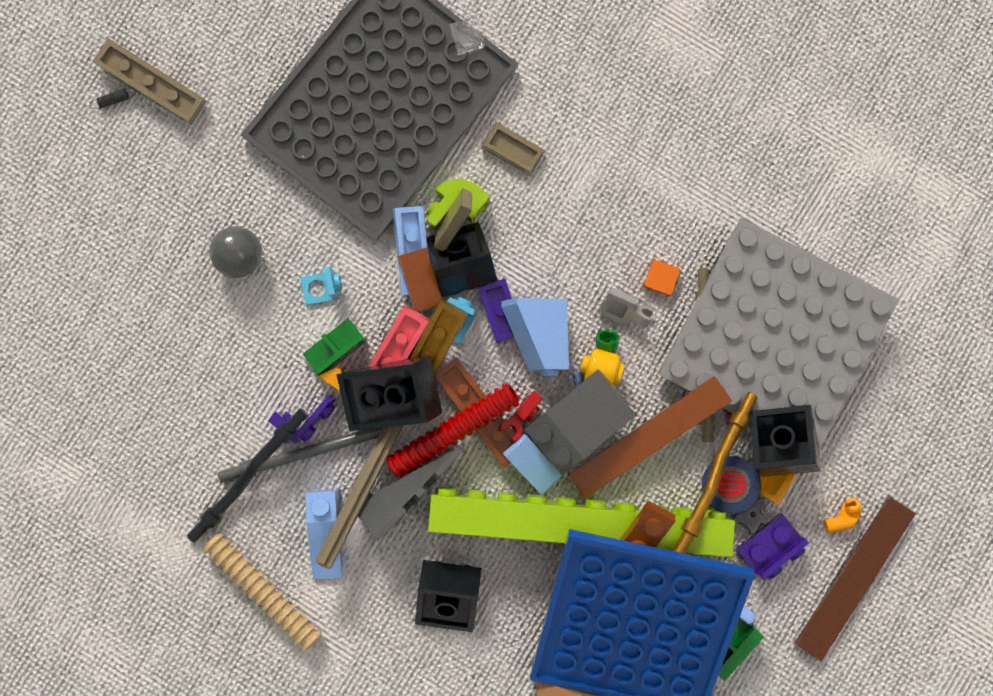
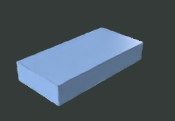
M525 434L503 453L541 495L563 476Z

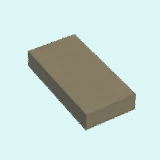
M497 122L482 144V149L530 177L545 153V150Z
M462 188L436 229L434 248L441 251L447 249L472 210V192Z

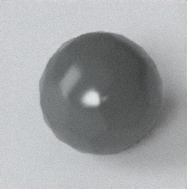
M239 226L227 227L213 237L209 256L212 265L221 274L231 278H241L253 273L259 266L262 259V246L257 236L247 228Z

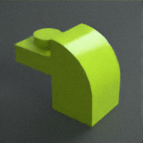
M448 180L436 188L437 196L442 200L441 202L436 200L427 210V224L436 231L462 188L472 192V210L466 218L471 223L477 219L490 203V196L468 180Z

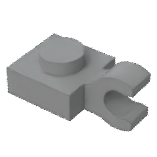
M611 287L600 308L599 315L624 326L629 320L642 328H647L654 309L647 305L636 306L638 298Z

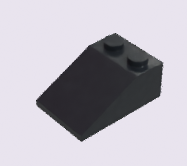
M430 356L404 359L336 374L349 432L428 423L443 413Z

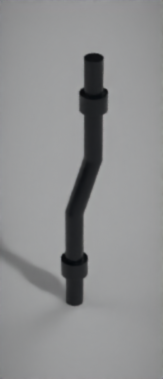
M299 408L285 424L281 423L273 432L274 436L251 459L230 490L213 508H208L200 516L201 520L187 534V538L191 542L196 543L209 528H214L219 523L221 515L244 492L260 467L283 443L287 444L295 435L294 431L309 416L305 410Z

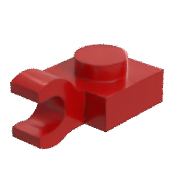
M535 391L530 393L512 413L510 418L499 426L498 431L502 432L507 426H510L515 432L510 441L515 442L522 435L521 423L525 419L530 422L540 411L537 405L543 398Z

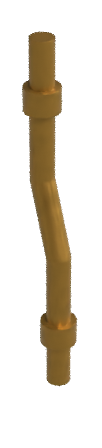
M747 392L738 411L733 412L729 420L731 425L715 454L706 486L690 518H686L680 528L683 531L673 549L674 552L685 554L693 538L698 537L703 527L701 522L717 492L726 460L741 430H745L750 421L749 415L758 399L757 395Z

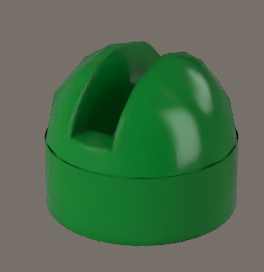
M602 330L597 333V349L611 353L617 351L619 335L616 332Z

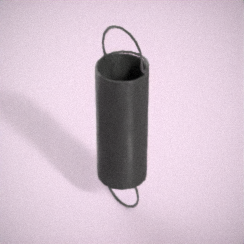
M124 88L96 98L97 104L100 106L99 108L128 100L130 96L126 91L127 89Z

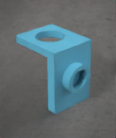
M330 266L324 267L325 273L301 277L305 304L312 305L339 300V291L343 290L340 274H335V271ZM317 280L322 281L326 287L325 293L320 297H314L309 292L310 284Z
M450 297L448 299L449 303L468 313L462 330L454 340V342L461 344L476 316V310L472 309L474 304L466 299L458 297L455 300Z

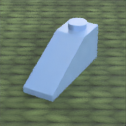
M340 489L306 492V524L313 579L343 578L342 548L331 569L324 568L316 563V558L341 511Z

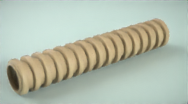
M223 533L216 534L204 546L203 553H209V559L211 561L215 559L217 561L216 566H222V572L224 574L228 572L230 574L229 579H235L237 581L235 585L237 587L241 585L243 587L242 592H248L250 594L248 598L250 600L254 598L256 600L255 605H261L263 607L262 611H267L269 613L268 617L270 619L274 618L276 620L275 624L277 626L280 624L282 626L281 630L283 632L287 631L289 633L288 637L290 639L293 637L296 640L294 643L296 645L300 644L303 652L307 651L322 636V631H317L314 628L316 626L314 623H308L309 618H303L301 616L303 612L301 610L297 612L294 609L296 605H290L288 603L290 599L288 597L284 599L282 597L283 592H277L275 590L276 585L273 584L271 586L269 584L270 579H264L262 577L263 573L261 571L258 573L256 571L257 567L255 565L251 566L249 564L250 560L248 558L245 560L243 558L244 554L242 552L238 553L236 551L237 547H232L230 545L231 541L223 538Z

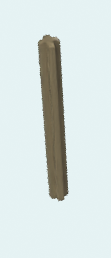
M403 426L382 429L316 558L318 565L327 569L332 568Z

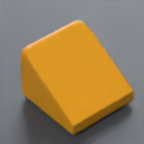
M336 367L319 375V377L340 391L336 374L342 373L344 370Z

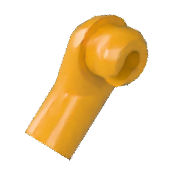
M849 498L843 504L837 517L824 519L823 525L826 533L830 534L853 528L861 515L862 507L860 501L855 498Z

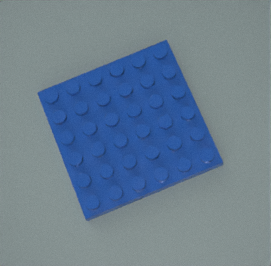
M569 529L529 680L600 696H711L754 580L753 568Z

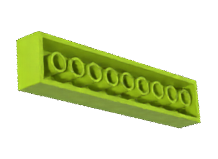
M440 487L438 492H433L431 495L428 532L565 543L568 531L572 529L620 540L642 509H636V505L627 502H615V507L606 506V502L601 500L586 499V504H576L574 498L557 497L556 502H549L542 495L527 494L526 500L516 499V493L498 492V497L486 496V491L469 490L468 495L457 494V488ZM673 507V512L671 513L675 514L676 522L656 548L673 551L683 531L680 528L685 519L690 518L693 512L691 508ZM708 509L701 522L703 527L698 537L693 538L686 553L733 557L735 520L727 518L725 512Z

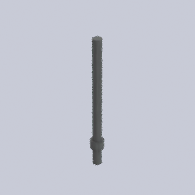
M383 428L361 430L271 456L260 467L258 472L376 439ZM251 459L240 462V466L219 471L218 477L220 482L223 483L239 478Z

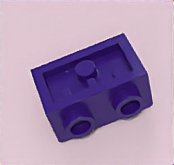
M779 513L771 519V522L766 523L735 550L746 564L753 568L757 577L762 580L766 578L770 580L780 574L783 570L781 566L789 559L794 561L805 552L804 547L809 542L806 538L800 536L783 513Z

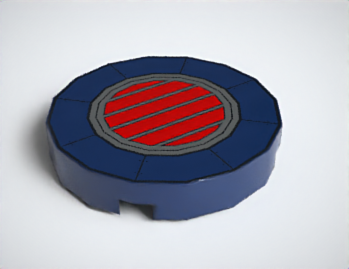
M728 456L717 492L710 506L717 511L725 512L726 515H740L752 508L759 500L761 493L760 475L756 472L754 466L743 458ZM713 462L704 472L702 490L706 486Z

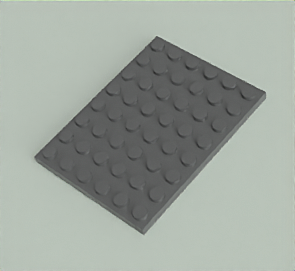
M351 0L240 135L376 243L394 221L393 208L405 207L515 72L518 68V63L437 0Z

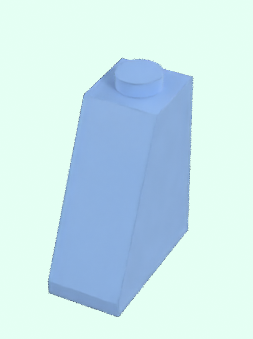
M514 298L501 301L503 312L528 370L540 371L541 377L558 376L559 370H568L567 299Z

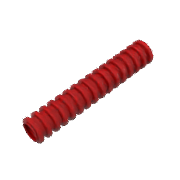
M507 383L502 384V388H496L493 394L489 392L486 395L487 398L481 397L479 403L473 402L471 408L465 407L463 413L457 412L455 418L449 417L448 422H441L440 427H433L432 432L427 431L425 436L420 435L417 441L412 440L410 446L404 445L402 451L398 449L395 451V455L390 454L387 458V463L392 473L398 478H403L405 472L409 474L412 472V468H419L420 463H427L428 458L432 460L435 454L440 455L443 452L442 449L448 450L450 444L456 445L458 440L462 441L465 439V435L471 436L473 430L479 431L481 425L487 426L489 420L495 421L497 415L499 417L503 416L505 410L509 412L512 410V406H519V398L514 389Z

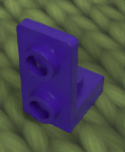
M328 395L306 422L294 431L295 435L291 439L294 444L300 443L302 440L306 443L316 432L317 429L314 425L320 418L326 420L336 407L333 403L336 401V398L333 395ZM287 411L284 414L275 412L268 421L277 428L281 423L285 424L293 415Z

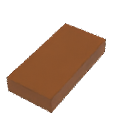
M427 248L397 256L413 310L419 312L439 305L442 297Z

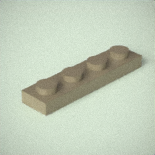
M109 38L93 60L95 65L192 125L207 102L197 93Z

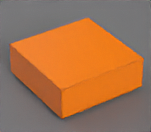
M653 259L643 287L670 297L681 269Z

